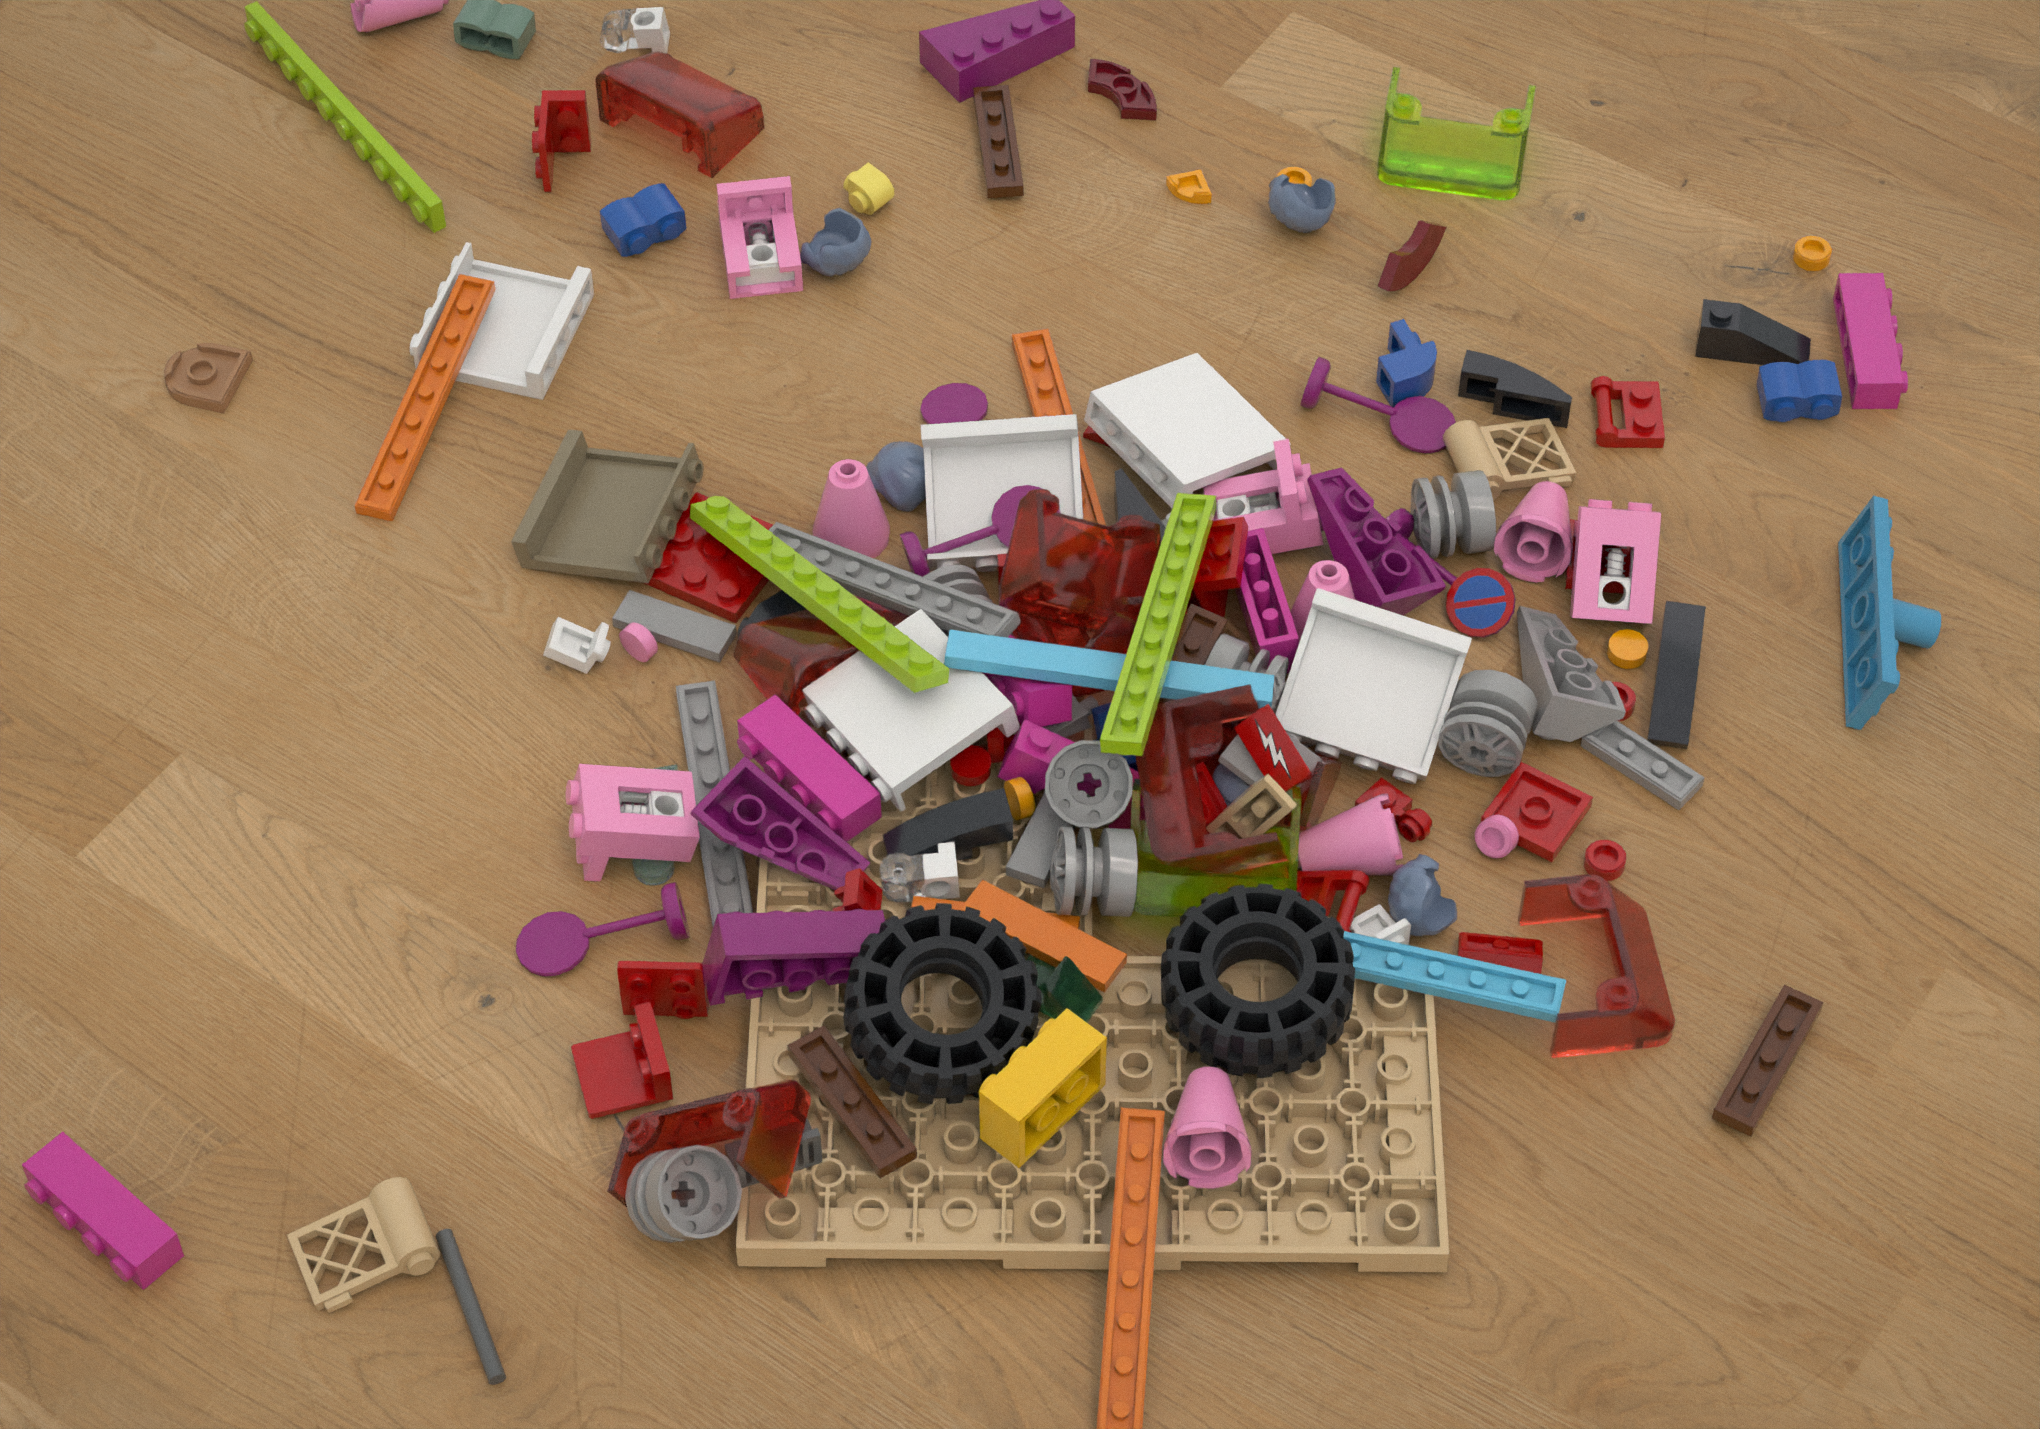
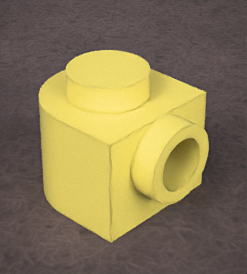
M869 162L858 171L850 173L843 184V188L848 192L851 206L857 212H864L867 215L875 213L895 195L893 185L887 176Z

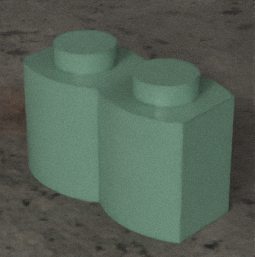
M467 0L453 22L455 42L471 50H488L499 57L519 59L536 32L535 13L516 4L502 5L495 0Z

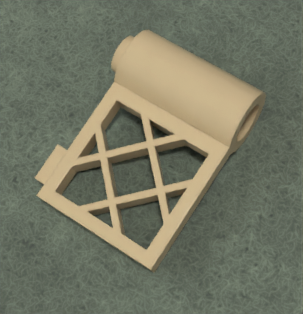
M1549 418L1479 427L1472 420H1463L1451 425L1443 435L1444 444L1458 473L1475 470L1483 471L1488 479L1493 500L1503 490L1530 487L1544 481L1554 482L1561 487L1570 486L1576 476V471ZM1542 432L1547 442L1545 445H1542L1526 437L1527 434ZM1502 437L1514 444L1508 450L1494 443L1493 438ZM1521 446L1538 454V456L1532 461L1515 452ZM1543 458L1557 463L1560 469L1551 470L1540 465V462ZM1510 462L1527 470L1526 474L1511 476L1506 466Z
M403 1177L384 1180L371 1190L369 1197L287 1234L315 1307L318 1311L326 1308L328 1313L352 1303V1295L401 1272L414 1276L429 1272L440 1256L439 1248L411 1182ZM366 1215L369 1223L361 1239L343 1234L349 1221ZM317 1236L329 1239L320 1258L306 1254L301 1244ZM373 1236H375L377 1243L371 1242ZM339 1242L357 1247L348 1266L330 1261ZM366 1250L382 1254L386 1263L369 1272L357 1269ZM309 1264L316 1266L313 1272ZM325 1269L343 1274L337 1287L321 1294L318 1284Z

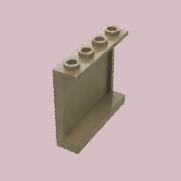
M568 430L511 541L521 568L649 583L655 569L661 565L663 552L669 540L675 536L677 523L683 511H686L689 506L690 496L696 483H699L703 477V462L699 460L694 443H688L682 457L677 458L588 448L582 431Z

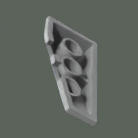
M1519 606L1517 621L1523 683L1533 691L1538 702L1537 712L1532 724L1533 733L1546 740L1558 739L1572 742L1623 719L1626 711L1617 688L1611 681L1602 682L1595 673L1598 665L1592 658H1584L1575 649L1578 641L1557 615Z

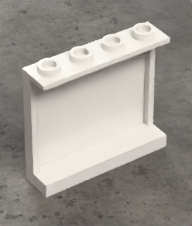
M466 242L460 255H456L453 258L450 274L446 282L442 281L440 283L437 299L433 307H429L426 310L423 326L419 334L415 333L411 339L410 354L414 356L415 368L417 369L459 274L491 280L495 282V293L455 381L543 400L594 296L591 269L577 266L571 279L567 280L475 260L472 244Z
M1198 353L1091 391L1084 421L1171 508L1177 493L1193 494V491L1264 463H1268L1276 470L1277 462L1273 442L1285 440V437Z
M1076 414L921 425V440L924 448L928 548L991 526V516L995 503L1003 493L1017 486H1036L1050 493L1060 507L1062 519L1058 535L1048 546L1008 548L999 541L996 535H992L945 553L927 554L930 570H936L949 565H965L970 568L976 567L977 571L991 572L997 570V554L1076 549L1077 563L1078 560H1086L1079 435Z
M1317 588L1275 715L1288 734L1299 742L1304 741L1316 745L1315 752L1321 755L1338 759L1339 754H1344L1355 758L1353 764L1358 767L1377 771L1378 766L1394 771L1392 777L1410 784H1416L1417 779L1425 781L1439 740V733L1444 725V718L1448 712L1472 638Z
M922 609L895 626L944 664L948 637ZM858 651L802 689L808 704L804 711L816 728L823 726L828 731L826 735L833 747L839 753L845 750L850 755L848 759L852 767L863 777L866 775L872 780L871 785L881 793V800L883 802L890 800L900 812L906 809L901 793L994 728L998 727L1007 738L1020 728L1013 704L982 672L949 668L948 683L914 693L863 652Z

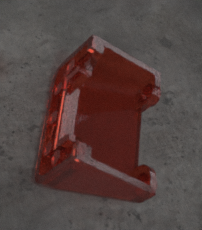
M656 51L609 65L595 79L600 121L614 128L621 120L627 122L636 114L681 137L683 151L689 154L693 150L701 161L698 165V171L711 178L764 129L762 106L755 97L747 95L673 58L668 53Z
M1034 489L1027 492V495L1019 501L998 589L999 606L1015 611L1018 614L1102 635H1117L1134 629L1161 546L1160 524L1143 520V517L1140 515H1126L1121 517L1119 522L1111 526H1105L1058 513L1057 511L1060 507L1059 498L1051 494L1049 490Z
M855 596L894 627L909 617L906 614ZM806 609L745 626L740 632L733 657L766 700L776 695L793 712L799 715L801 709L798 707V703L805 697L802 689L860 650Z

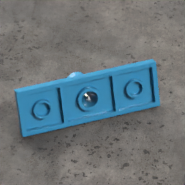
M1874 495L1838 542L1845 720L1847 727L1861 730L1871 717L1877 715L1881 704L1889 694L1895 693L1899 686L1900 672L1896 666L1898 641L1929 649L1936 642L1941 628V613L1939 611L1893 598L1891 563L1894 549L1890 547L1892 518L1889 517L1888 499Z

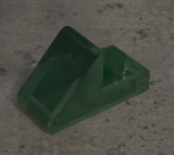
M1030 955L1026 961L1034 962L1038 973L1036 987L1041 990V1007L1039 1011L1056 1019L1068 1008L1085 1022H1088L1101 1005L1103 997L1074 962L1065 956L1057 968H1054Z

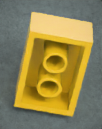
M1068 1008L1056 1019L1051 1018L1047 1020L1040 1028L1037 1037L1027 1047H1019L1012 1054L1005 1068L997 1075L991 1074L982 1083L979 1089L980 1139L1020 1168L1106 1085L1107 1037Z

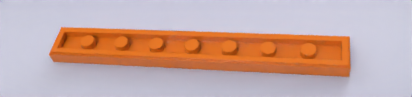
M459 274L355 503L356 514L393 522L495 293L494 281Z
M1043 329L1012 334V346L1032 416L1073 414L1049 330ZM1080 435L1079 452L1086 560H1078L1077 568L1102 564L1105 557L1114 554Z
M1121 1107L1097 1429H1142L1165 1114V1111Z

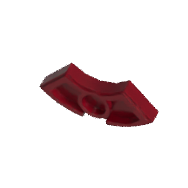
M1090 59L1089 93L1100 94L1112 100L1119 108L1121 119H1157L1156 99L1146 82H1141L1131 74L1130 69L1110 61Z
M1418 221L1411 237L1402 248L1389 253L1378 287L1386 291H1397L1414 281L1435 254L1447 227L1433 222Z

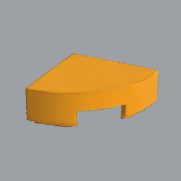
M1201 169L1166 176V186L1177 198L1194 204L1211 203L1212 194Z

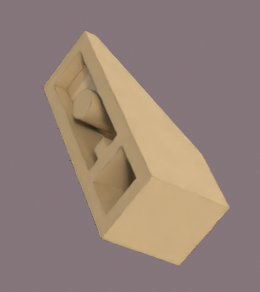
M1267 774L1239 795L1206 829L1235 858L1293 810L1297 804Z

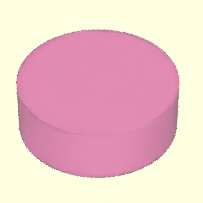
M632 622L619 633L620 641L625 650L640 662H647L658 651V645L654 636L639 623Z
M1502 815L1487 817L1478 825L1475 831V841L1478 848L1483 854L1491 858H1502L1509 854L1517 846L1519 839L1515 824L1509 818Z

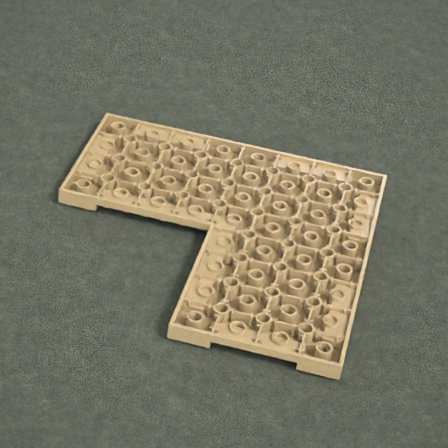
M770 686V698L774 695L780 698L851 765L848 759L850 755L845 750L839 753L829 741L826 735L828 731L823 726L816 728L807 717L804 708L808 704L802 691L805 687ZM1072 689V694L1080 703L1092 695V689ZM1092 714L1088 716L1091 728L1065 738L1073 742L1092 740ZM987 734L971 745L979 746L988 752ZM1004 746V755H1005L1006 750H1007V748H1006L1005 746ZM948 760L901 793L906 809L900 812L890 800L887 802L881 800L882 818L847 842L870 862L869 867L864 872L883 889L881 910H883L885 920L893 915L897 916L899 920L904 918L907 909L912 906L913 896H927L921 892V888L925 884L923 867L891 873L883 842V834L939 806L979 793L1004 788L1005 780L997 777L1002 762L991 763V775L986 782L978 786L969 787L963 786L953 779L950 771V760ZM868 775L864 776V778L871 784L872 780L870 779V777ZM778 783V785H780L785 791H787L780 783ZM1045 789L1033 794L1035 809L1037 808L1045 792ZM1012 816L1013 841L972 848L973 858L956 861L960 898H948L945 900L966 902L979 883L984 880L1044 912L1057 913L1050 878L1045 888L1006 875V865L1031 817L1015 820ZM1075 827V829H1074V835H1075V842H1076V843H1077V836H1078V833H1079V830H1080V828H1078V827ZM760 858L756 913H768L771 911H833V908L842 906L843 903L834 895L835 890ZM1074 897L1070 915L1080 916L1079 930L1092 936V901L1088 914L1078 915ZM1025 953V960L1033 961L1038 973L1036 987L1041 990L1039 1021L1032 1041L1037 1037L1040 1028L1047 1020L1051 1018L1056 1019L1068 1008L1107 1037L1106 1085L1020 1168L980 1139L979 1098L974 1097L973 1093L965 1095L963 1103L947 1104L946 1098H934L933 1104L917 1102L918 1095L905 1092L902 1097L889 1090L890 1082L883 1077L876 1081L866 1071L868 1062L864 1058L858 1059L850 1046L851 1034L845 1031L843 1019L845 1004L843 1002L847 983L828 986L825 979L815 981L812 985L805 987V990L789 992L788 986L763 989V997L751 999L743 1139L808 1118L811 1128H818L820 1132L823 1163L742 1188L736 1237L738 1266L826 1267L827 1258L1003 1260V1269H1109L1120 1111L1122 1107L1165 1111L1154 1270H1181V1261L1340 1262L1357 1263L1358 1272H1447L1449 1240L1433 995L1355 978L1350 1018L1344 1022L1343 1034L1339 1040L1333 1045L1326 1044V1054L1312 1063L1307 1060L1302 1063V1067L1298 1071L1285 1074L1284 1071L1273 1073L1272 1077L1257 1078V1074L1243 1073V1077L1228 1074L1251 1145V1165L1247 1172L1245 1168L1238 1174L1236 1182L1215 1189L1188 1185L1187 1178L1178 1174L1177 1178L1170 1175L1163 1163V1146L1187 1078L1194 1070L1210 1066L1200 1061L1199 1053L1196 1051L1190 1053L1180 1044L1179 1032L1175 1033L1172 1031L1166 1021L1165 1007L1161 1001L1162 956H1127V963L1104 993L1045 961ZM1250 959L1235 963L1227 968L1217 979L1223 988L1232 995L1253 1002H1265L1280 998L1291 991L1298 983L1286 968L1275 962L1263 959ZM933 973L920 976L908 983L902 992L901 1003L907 1015L918 1026L932 1033L943 1035L961 1033L976 1025L982 1014V1004L976 992L966 982L952 975ZM823 1025L917 1148V1158L881 1179L788 1055V1044ZM1217 1065L1216 1068H1219L1227 1073V1069Z

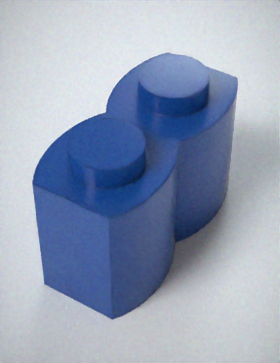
M665 183L646 187L633 197L618 199L600 210L602 229L622 257L640 254L653 243L675 239L687 229L685 211Z
M1811 360L1800 364L1775 362L1759 367L1756 385L1764 419L1787 422L1802 416L1810 419L1824 420L1839 414L1842 392L1835 362L1828 360Z

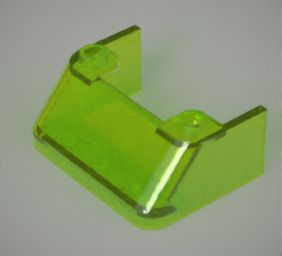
M1393 67L1378 156V178L1385 184L1495 200H1510L1516 197L1521 187L1536 86L1529 85L1525 110L1516 108L1502 109L1495 114L1493 125L1489 126L1422 117L1421 102L1412 95L1398 93L1400 68Z
M1134 779L1130 829H1133L1135 833L1138 859L1135 911L1143 915L1181 917L1190 907L1195 906L1198 908L1201 905V899L1214 892L1222 894L1227 892L1229 887L1244 885V888L1258 887V884L1273 885L1274 889L1285 891L1288 888L1296 891L1301 811L1300 787L1292 788V800L1297 806L1291 810L1290 827H1271L1261 835L1256 842L1255 858L1199 856L1184 864L1179 854H1172V840L1163 823L1153 820H1141L1143 779Z

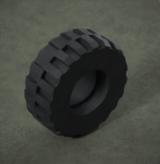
M1258 884V887L1244 888V885L1229 887L1228 891L1222 894L1214 892L1201 899V905L1198 908L1192 906L1180 917V926L1173 927L1166 939V951L1162 953L1161 1001L1165 1007L1166 1021L1172 1031L1175 1033L1179 1032V1042L1188 1052L1194 1053L1196 1051L1200 1054L1201 1062L1210 1067L1216 1068L1217 1065L1227 1069L1228 1074L1243 1077V1073L1257 1074V1078L1272 1077L1273 1073L1284 1071L1285 1074L1298 1071L1301 1069L1302 1063L1307 1060L1310 1063L1315 1062L1326 1054V1044L1333 1045L1339 1040L1343 1034L1344 1022L1350 1018L1355 982L1354 954L1351 944L1346 939H1343L1344 929L1340 923L1333 917L1327 918L1326 909L1315 900L1307 901L1301 898V893L1288 888L1283 891L1274 889L1273 885ZM1250 959H1263L1275 962L1286 968L1298 983L1291 991L1280 998L1265 1002H1253L1232 995L1223 988L1217 979L1227 968L1235 963Z
M936 903L935 909L924 910L922 905L909 908L904 918L899 920L897 916L893 915L881 923L877 934L870 933L861 944L860 953L852 961L843 1002L845 1004L843 1016L845 1031L850 1033L852 1037L850 1046L858 1059L864 1058L868 1062L866 1071L876 1081L883 1077L891 1083L889 1090L902 1097L905 1092L918 1095L917 1102L933 1104L934 1098H946L947 1104L963 1103L964 1096L973 1093L974 1097L979 1098V1089L985 1079L991 1074L997 1075L1008 1065L1012 1054L1019 1047H1027L1032 1042L1039 1021L1038 1014L1041 1007V990L1036 987L1038 973L1033 961L1025 960L1026 947L1018 937L1010 939L1005 934L1006 926L995 918L989 922L979 917L981 911L966 906L965 911L952 909V904ZM933 973L952 975L966 982L976 992L982 1004V1014L976 1025L961 1033L951 1035L932 1033L918 1026L907 1015L901 1003L902 992L908 983L920 976Z

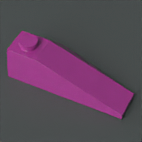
M1342 467L1308 477L1307 482L1334 561L1342 564L1347 569L1356 601L1404 616L1445 589L1446 585L1429 555L1419 545L1414 548L1399 533L1402 528L1393 519L1388 522L1373 507L1374 500Z
M745 756L690 813L721 841L833 890L845 886L846 872L858 868L865 871L870 865V862Z

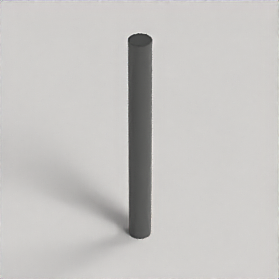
M443 1229L436 1234V1240L488 1382L491 1385L499 1384L506 1379L504 1369L453 1231L451 1229Z

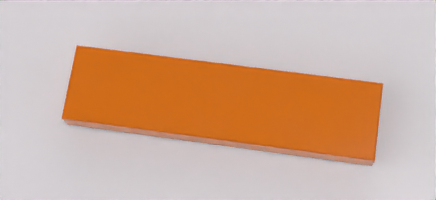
M984 880L979 883L960 908V911H965L966 906L981 911L979 917L989 922L993 918L997 919L1006 926L1005 934L1010 939L1018 937L1026 947L1027 953L1104 993L1127 963L1126 953Z

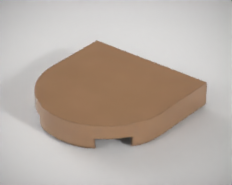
M199 343L197 348L183 353L178 351L171 356L164 369L167 390L171 397L181 404L224 414L253 361L251 351L215 343Z

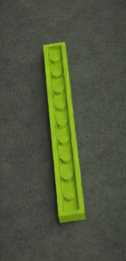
M257 1L245 6L247 22L244 23L249 38L253 42L258 41L261 44L270 61L275 60L281 66L285 77L289 81L294 80L299 86L304 98L307 101L312 100L317 105L323 119L326 121L330 119L340 137L344 141L349 140L352 143L359 158L362 161L367 160L373 166L375 174L382 182L387 181L392 187L396 198L400 202L405 201L410 206L414 217L419 223L424 222L433 233L445 228L446 221L442 200Z
M1177 493L1102 730L1100 737L1101 753L1123 756L1143 755L1216 512L1215 495Z
M712 496L706 501L691 504L690 518L911 691L916 693L948 683L949 668L776 537L771 531L759 524L750 515L742 511L724 496Z

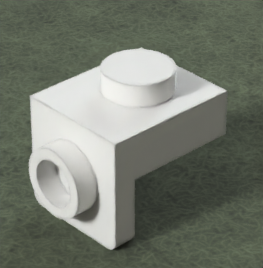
M558 617L552 625L543 655L587 674L596 661L602 663L608 653L611 641L606 639L609 625L601 622L596 631L592 632Z
M1378 904L1353 918L1350 931L1360 935L1409 945L1411 924L1406 918L1395 922L1385 909Z

